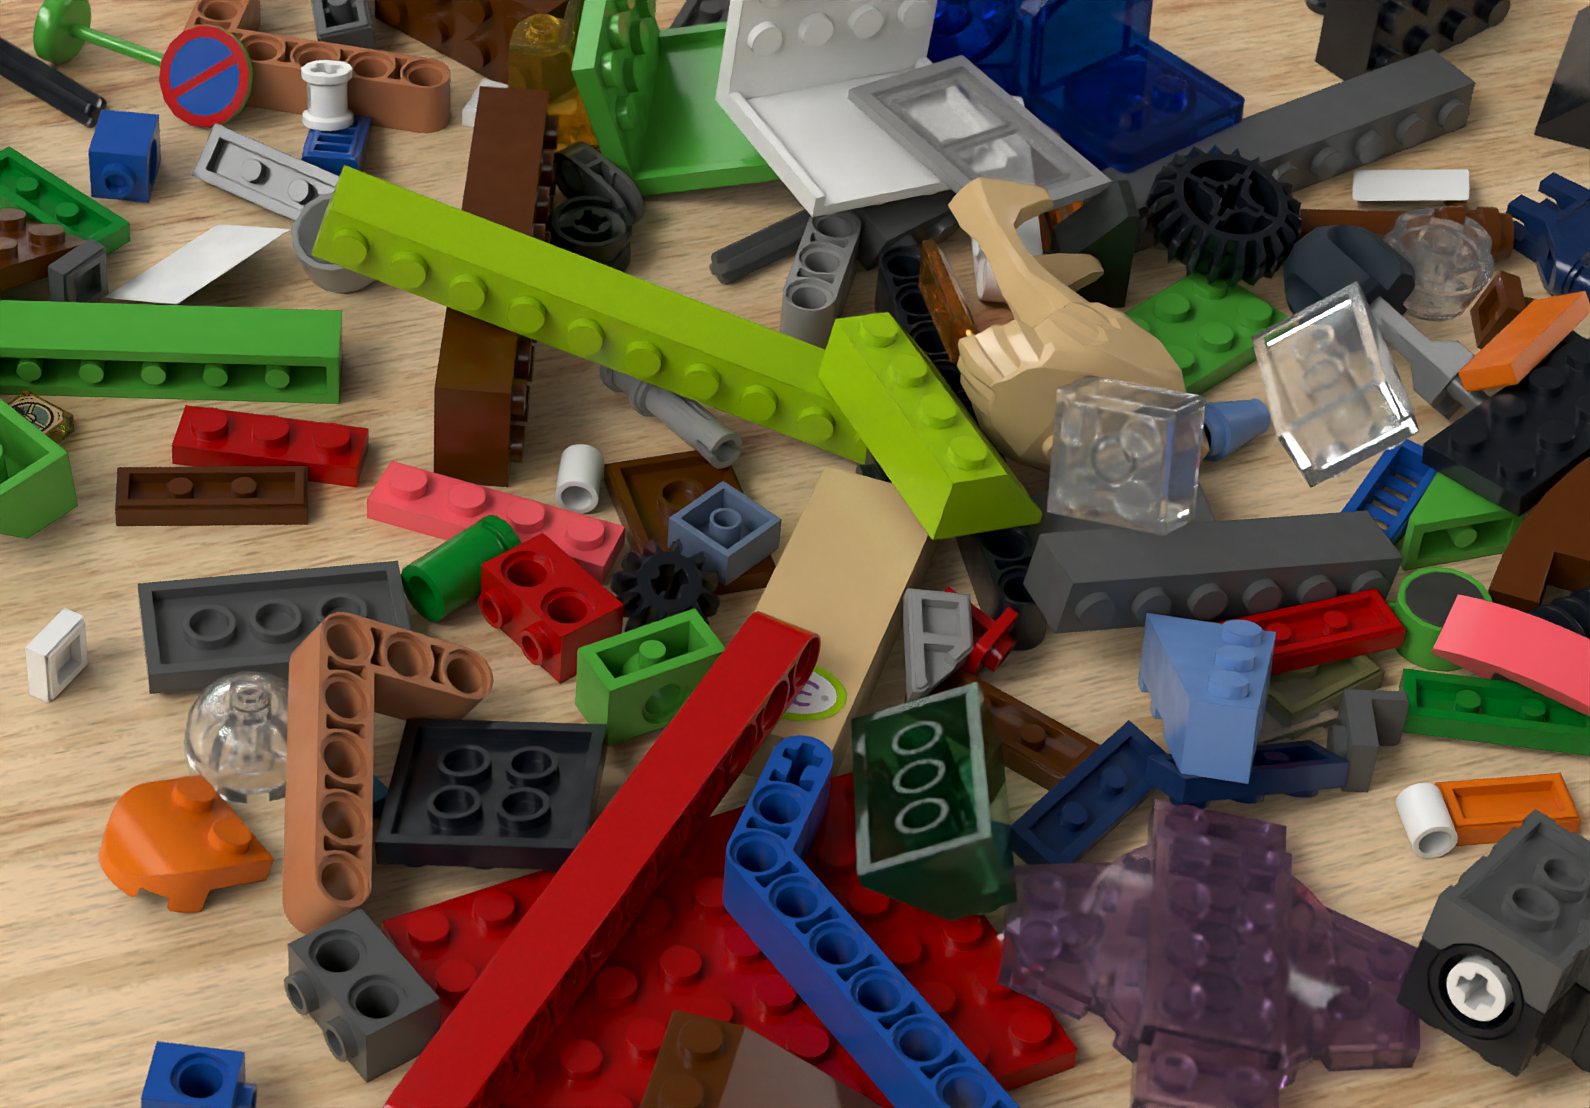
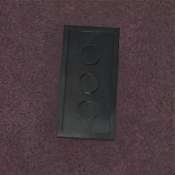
M1579 335L1537 364L1518 384L1504 387L1423 443L1422 463L1518 517L1527 512L1575 466L1590 457V340Z

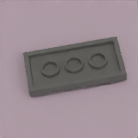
M398 561L138 583L139 609L150 694L289 681L291 653L329 614L335 612L351 613L411 631Z

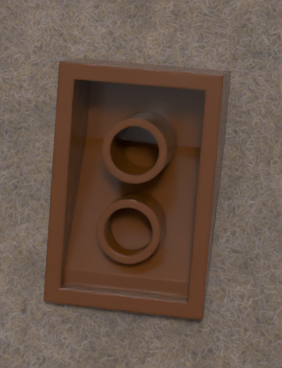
M673 1010L640 1108H883L876 1102L746 1026L678 1010Z

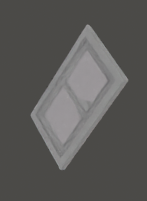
M963 55L849 89L848 99L956 194L970 181L979 177L1025 183L1043 187L1049 192L1053 199V207L1045 211L1048 212L1098 195L1114 183Z

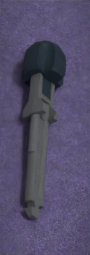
M1319 226L1295 243L1283 265L1284 288L1288 308L1300 325L1330 352L1339 355H1351L1357 353L1370 340L1378 343L1381 339H1384L1411 363L1413 390L1447 420L1462 405L1468 411H1471L1490 398L1483 390L1464 391L1458 371L1475 356L1459 341H1430L1403 317L1407 311L1403 303L1415 288V272L1412 264L1381 237L1359 226Z

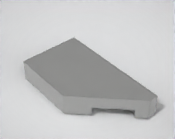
M907 588L902 599L907 703L917 704L967 662L974 648L970 594Z

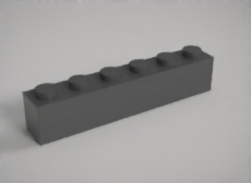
M1368 511L1040 534L1023 584L1054 633L1059 634L1145 626L1146 613L1199 621L1236 619L1375 588L1386 600L1403 557Z

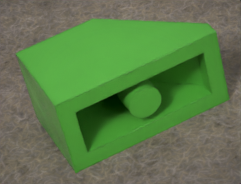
M1437 472L1409 518L1401 551L1403 560L1400 566L1403 571L1503 554L1523 522L1526 512L1518 517Z

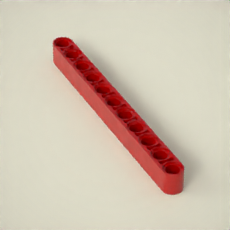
M760 611L754 612L746 620L390 1094L383 1108L500 1107L806 685L814 671L820 654L821 638L817 633Z

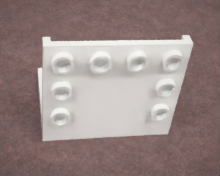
M730 0L715 100L811 217L833 215L841 211L871 205H882L891 201L921 195H932L940 191L950 190L944 182L848 99L849 89L932 64L927 58L938 0ZM955 88L897 106L941 145L947 141H962L993 131ZM1002 141L973 150L972 165L968 169L977 177L992 179L1013 177L1017 157Z

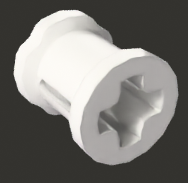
M317 60L306 63L301 68V77L307 82L308 109L302 114L304 126L320 131H337L352 126L354 114L348 109L347 82L353 77L352 66L342 61Z

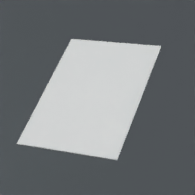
M217 224L105 298L177 305L290 229Z

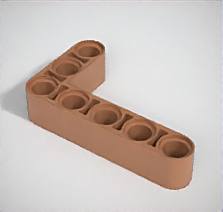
M197 0L183 30L185 31L200 25L218 27L239 39L249 54L253 70L251 94L245 106L302 115L308 109L307 82L301 77V68L308 62L333 60L342 61L352 66L353 77L347 82L348 109L356 116L372 117V126L416 133H433L446 128L450 122L451 70L439 60L257 32L261 22L260 0Z
M335 612L329 614L291 653L288 685L282 902L286 917L290 924L299 932L307 935L357 910L370 895L372 887L374 712L404 721L407 718L463 719L489 694L493 687L492 669L478 652L465 646L351 613Z

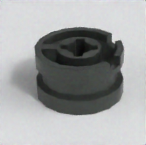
M579 196L567 199L555 208L551 215L552 239L550 244L625 272L630 263V239L632 237L631 215L625 207L617 210L612 207V199L600 196Z

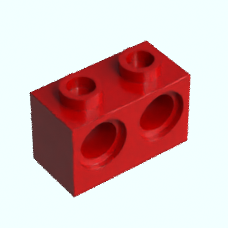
M544 533L481 564L479 607L485 620L492 627L500 628L521 648L525 657L532 664L540 665L560 684L577 675L578 648L622 633L624 604Z

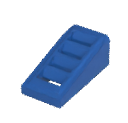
M354 115L352 126L337 131L310 129L304 144L301 160L337 176H340L344 165L363 172L372 128V117Z
M1396 434L1341 512L1368 511L1374 519L1389 526L1387 530H1382L1392 544L1396 546L1406 534L1412 512L1437 473L1436 470L1422 463L1423 446ZM1399 474L1417 483L1418 486L1415 488L1394 476ZM1388 487L1406 496L1408 500L1404 501L1383 489ZM1373 500H1376L1399 513L1394 516L1371 503Z

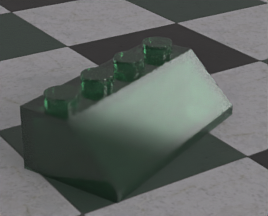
M978 682L851 719L857 876L861 886L950 921L974 914H989L1001 906L1018 902L1003 747Z

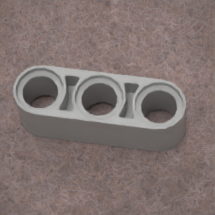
M846 210L833 215L809 218L783 288L780 332L825 350L835 319L841 318L856 275L861 221L852 211Z

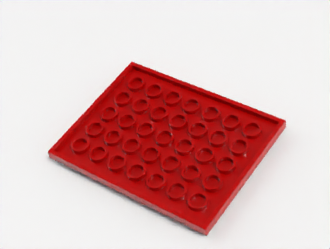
M880 763L831 778L827 813L805 858L804 863L1006 1092L1074 1068L1078 1049L1004 942L997 938L998 933ZM745 806L708 818L499 1108H640L673 1010L746 1026L876 1102L883 1108L895 1107L723 905L722 890L726 846ZM541 870L382 921L383 934L440 998V1028L557 872Z

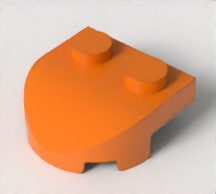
M203 775L147 782L129 789L118 800L111 812L98 853L99 863L103 872L124 893L135 897L140 888H143L152 893L168 897V910L182 913L201 912L209 890L266 881L274 861L271 854Z

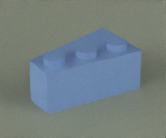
M1146 613L1138 685L1141 692H1149L1151 695V713L1154 719L1163 720V738L1181 774L1245 784L1249 783L1267 705L1276 632L1262 630L1258 624L1246 620H1228L1223 624Z

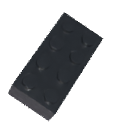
M1327 0L1315 62L1343 81L1430 49L1441 53L1490 27L1500 24L1507 16L1511 3L1510 0Z

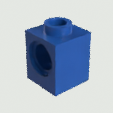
M101 109L88 150L91 197L138 202L150 201L161 163L158 114Z
M156 1042L141 1096V1108H256L257 1084L246 1082L245 1052Z

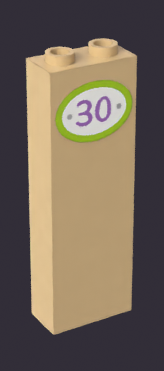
M825 465L754 611L763 612L817 633L821 638L820 654L808 682L742 771V774L759 778L774 747L780 741L791 736L803 735L823 741L830 748L833 755L831 778L836 777L903 626L902 599L907 588H920L939 545V540L931 539L893 483Z

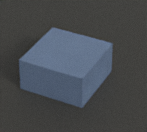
M722 481L669 517L667 547L670 548L672 542L680 538L683 545L681 555L689 558L691 555L703 551L706 560L701 570L718 572L719 582L727 586L779 549L782 519Z

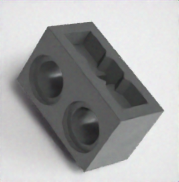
M362 908L288 943L289 976L284 978V988L290 1003L300 1015L305 1016L309 1014L323 1030L327 1046L334 1057L340 1062L348 1060L366 1083L420 1056L440 1029V998Z

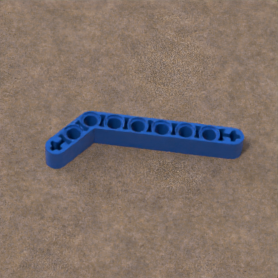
M798 735L780 741L774 747L726 846L722 903L727 912L895 1108H1020L804 863L827 813L833 755L830 748L823 741L814 737Z

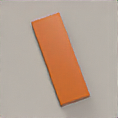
M1586 291L1533 300L1458 371L1464 391L1469 390V392L1518 384L1589 315L1590 302Z

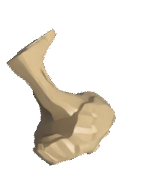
M983 177L970 181L959 190L948 206L960 227L978 242L992 267L997 280V286L1014 316V320L1003 326L994 324L977 335L971 334L959 339L957 345L960 352L957 363L961 373L960 383L971 401L980 428L993 442L997 450L1005 457L1017 463L1054 475L1087 478L1141 461L1149 456H1157L1185 447L1193 468L1202 462L1210 451L1205 431L1186 403L1187 392L1182 371L1163 344L1123 312L1099 302L1090 303L1076 293V291L1091 284L1103 275L1104 270L1099 259L1090 254L1072 253L1031 256L1025 249L1016 229L1024 222L1053 207V199L1049 192L1043 187Z

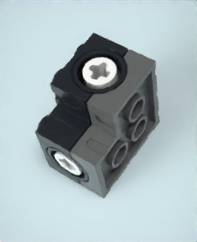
M1536 809L1524 818L1519 828L1514 827L1496 843L1487 857L1483 855L1460 876L1455 886H1448L1439 895L1396 1002L1418 1015L1429 1026L1442 1030L1479 1053L1488 1063L1503 1068L1515 1077L1529 1065L1533 1055L1538 1056L1547 1046L1571 1059L1580 1069L1590 1073V841L1575 832L1571 833L1556 824L1555 820Z

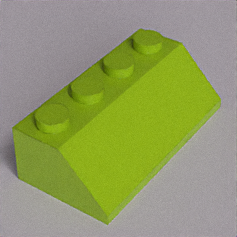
M889 312L835 319L817 377L932 540L1040 523L1043 515L1042 511L927 354Z

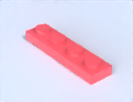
M395 461L389 463L367 498V518L446 541L474 525L483 517L496 515L513 528L521 543L544 533L601 585H603L625 545L626 526Z

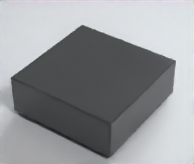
M89 238L48 266L50 301L95 303L107 295L106 247Z

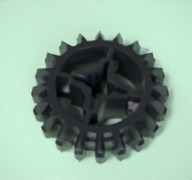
M1214 145L1207 154L1199 148L1193 147L1186 156L1176 154L1173 160L1167 166H1163L1161 172L1157 173L1146 199V230L1154 234L1153 248L1168 250V264L1180 262L1184 264L1187 277L1198 272L1206 276L1209 285L1217 278L1224 279L1231 289L1241 279L1247 284L1254 286L1262 277H1273L1274 273L1284 265L1301 233V202L1293 198L1292 184L1279 182V169L1265 170L1260 166V156L1250 161L1241 157L1238 148L1230 155L1224 154L1217 145Z

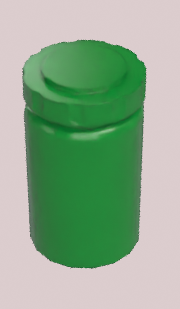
M496 515L485 516L474 525L404 567L401 573V580L405 595L412 607L422 617L429 621L438 622L481 594V564L522 543L513 528L505 520L500 519Z

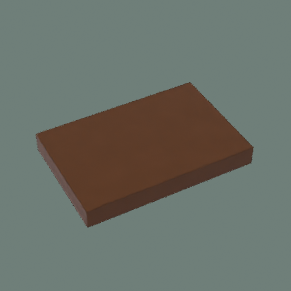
M697 450L604 464V483L621 525L626 526L625 535L631 550L643 555L645 544L650 542L652 538H654L664 552H669L670 548L667 547L669 517L720 482L724 481L743 493L732 465L723 469H717L702 457ZM771 554L727 586L719 582L716 590L712 593L718 596L766 588L776 568ZM655 589V590H654V592H655L657 595H659L662 591H665V594H666V591H667V590H664V589ZM672 593L669 595L668 598H666L664 595L665 599H676L675 595H673Z

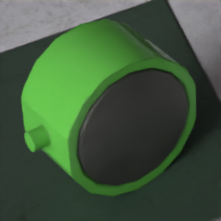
M1430 567L1416 570L1401 581L1397 603L1385 600L1406 629L1402 647L1395 648L1397 653L1410 663L1427 670L1449 672L1463 669L1431 653L1458 594L1492 602V598L1485 587L1472 576L1452 568Z

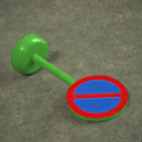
M45 0L35 20L33 32L34 50L37 56L44 61L58 65L69 62L80 52L85 42H89L160 67L159 83L163 99L173 114L189 125L212 128L214 123L219 125L228 123L243 110L251 94L253 70L249 54L236 36L222 28L200 25L185 30L168 45L165 54L91 29V6L88 0Z

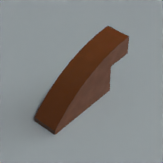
M1590 457L1575 466L1546 492L1519 526L1501 557L1488 589L1493 603L1529 613L1535 607L1542 605L1547 585L1571 592L1590 586Z

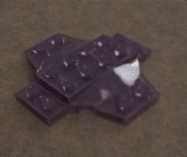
M1155 799L1149 816L1147 845L1138 847L1113 862L1013 865L1007 886L997 983L1077 1020L1083 1018L1088 1011L1102 1017L1107 1025L1116 1033L1112 1046L1132 1062L1129 1108H1279V1089L1293 1084L1298 1071L1313 1061L1322 1060L1321 1062L1328 1071L1412 1068L1420 1050V1017L1396 1002L1417 947L1325 907L1301 881L1291 874L1292 853L1286 852L1287 826L1254 818L1199 809L1191 805L1175 806L1171 802Z

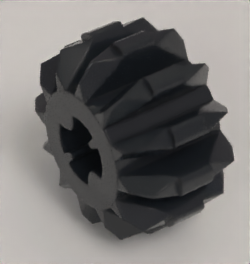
M652 538L650 542L645 544L643 555L630 550L624 556L621 564L623 571L614 573L610 589L618 595L616 598L624 604L623 617H629L624 629L625 632L694 608L709 626L707 617L715 616L720 605L719 597L712 593L716 590L719 579L717 576L718 572L701 571L706 560L703 551L687 558L681 555L683 545L680 538L672 542L669 552H664L654 538ZM655 589L667 590L666 594L665 591H662L659 595L654 592ZM672 593L676 597V599L668 600L664 598V595L666 598H668L669 595Z

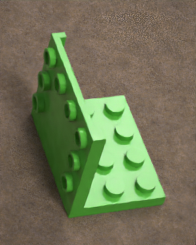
M655 0L584 1L571 71L602 156L618 167L635 183L641 196L781 180L715 100L727 21L659 30L655 19Z

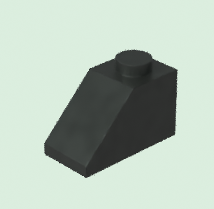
M1117 180L1054 226L1050 251H1043V255L1056 253L1090 254L1099 259L1104 270L1103 275L1091 284L1079 289L1076 293L1090 303L1099 302L1111 308H1125L1140 219L1129 180Z

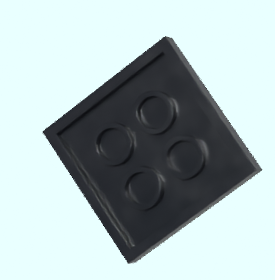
M407 718L375 838L376 863L405 865L408 867L455 866L473 867L481 870L518 868L558 872L594 823L608 749L607 724Z

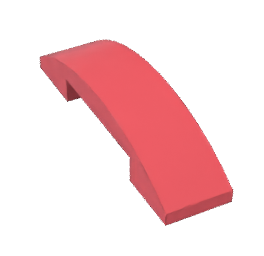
M1458 594L1431 653L1485 679H1491L1495 673H1498L1590 717V639L1528 613L1486 600Z

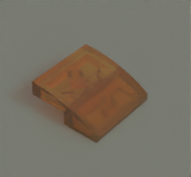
M934 239L924 240L921 245L919 289L951 363L958 362L960 356L957 346L959 339L971 334L977 335L980 331L944 252Z

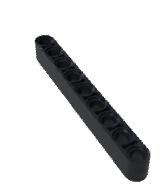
M899 245L888 248L879 257L874 303L875 312H889L927 354L979 425L971 401L960 383L961 373L957 367L960 356L957 345L960 336L931 259L927 253L912 246ZM998 451L1003 460L1006 462L1004 455ZM1024 525L955 537L980 610L995 621L1008 607L1019 613L1009 636L1017 641L1012 651H1025L1041 644L1045 637L1047 620L1023 584L1037 545L1031 526Z

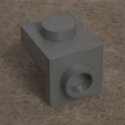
M1359 689L1343 690L1336 723L1329 726L1327 734V749L1350 762L1346 787H1341L1342 791L1368 792L1379 746H1396L1400 743L1409 708L1406 692Z

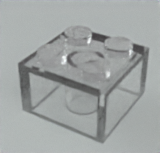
M1091 375L1057 388L1047 512L1162 536L1194 521L1206 396Z

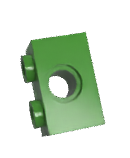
M694 608L578 648L575 705L589 724H607L608 747L668 726L725 650V647Z

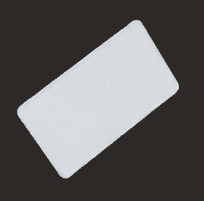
M1466 169L1356 170L1353 172L1352 199L1354 201H1461L1470 198L1469 171Z

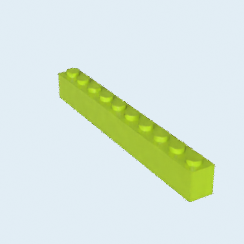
M346 165L343 166L325 210L311 254L312 256L847 459L865 464L867 446L817 377L825 349Z

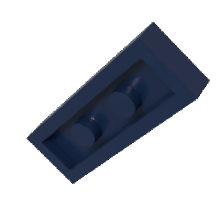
M1128 720L1008 828L1001 841L1052 886L1157 790L1145 782L1148 756L1164 755L1167 753Z
M1311 740L1257 745L1248 784L1181 774L1171 754L1148 756L1145 782L1170 796L1169 801L1173 805L1185 809L1200 810L1208 808L1210 801L1230 799L1240 803L1255 804L1263 802L1265 795L1284 793L1300 798L1315 797L1320 789L1346 787L1350 762Z

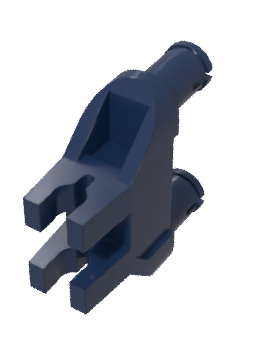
M1553 172L1540 181L1538 191L1554 199L1556 203L1548 198L1538 203L1522 194L1508 203L1506 213H1511L1513 218L1520 220L1524 224L1513 221V249L1536 264L1541 282L1548 292L1559 296L1586 291L1590 302V190Z

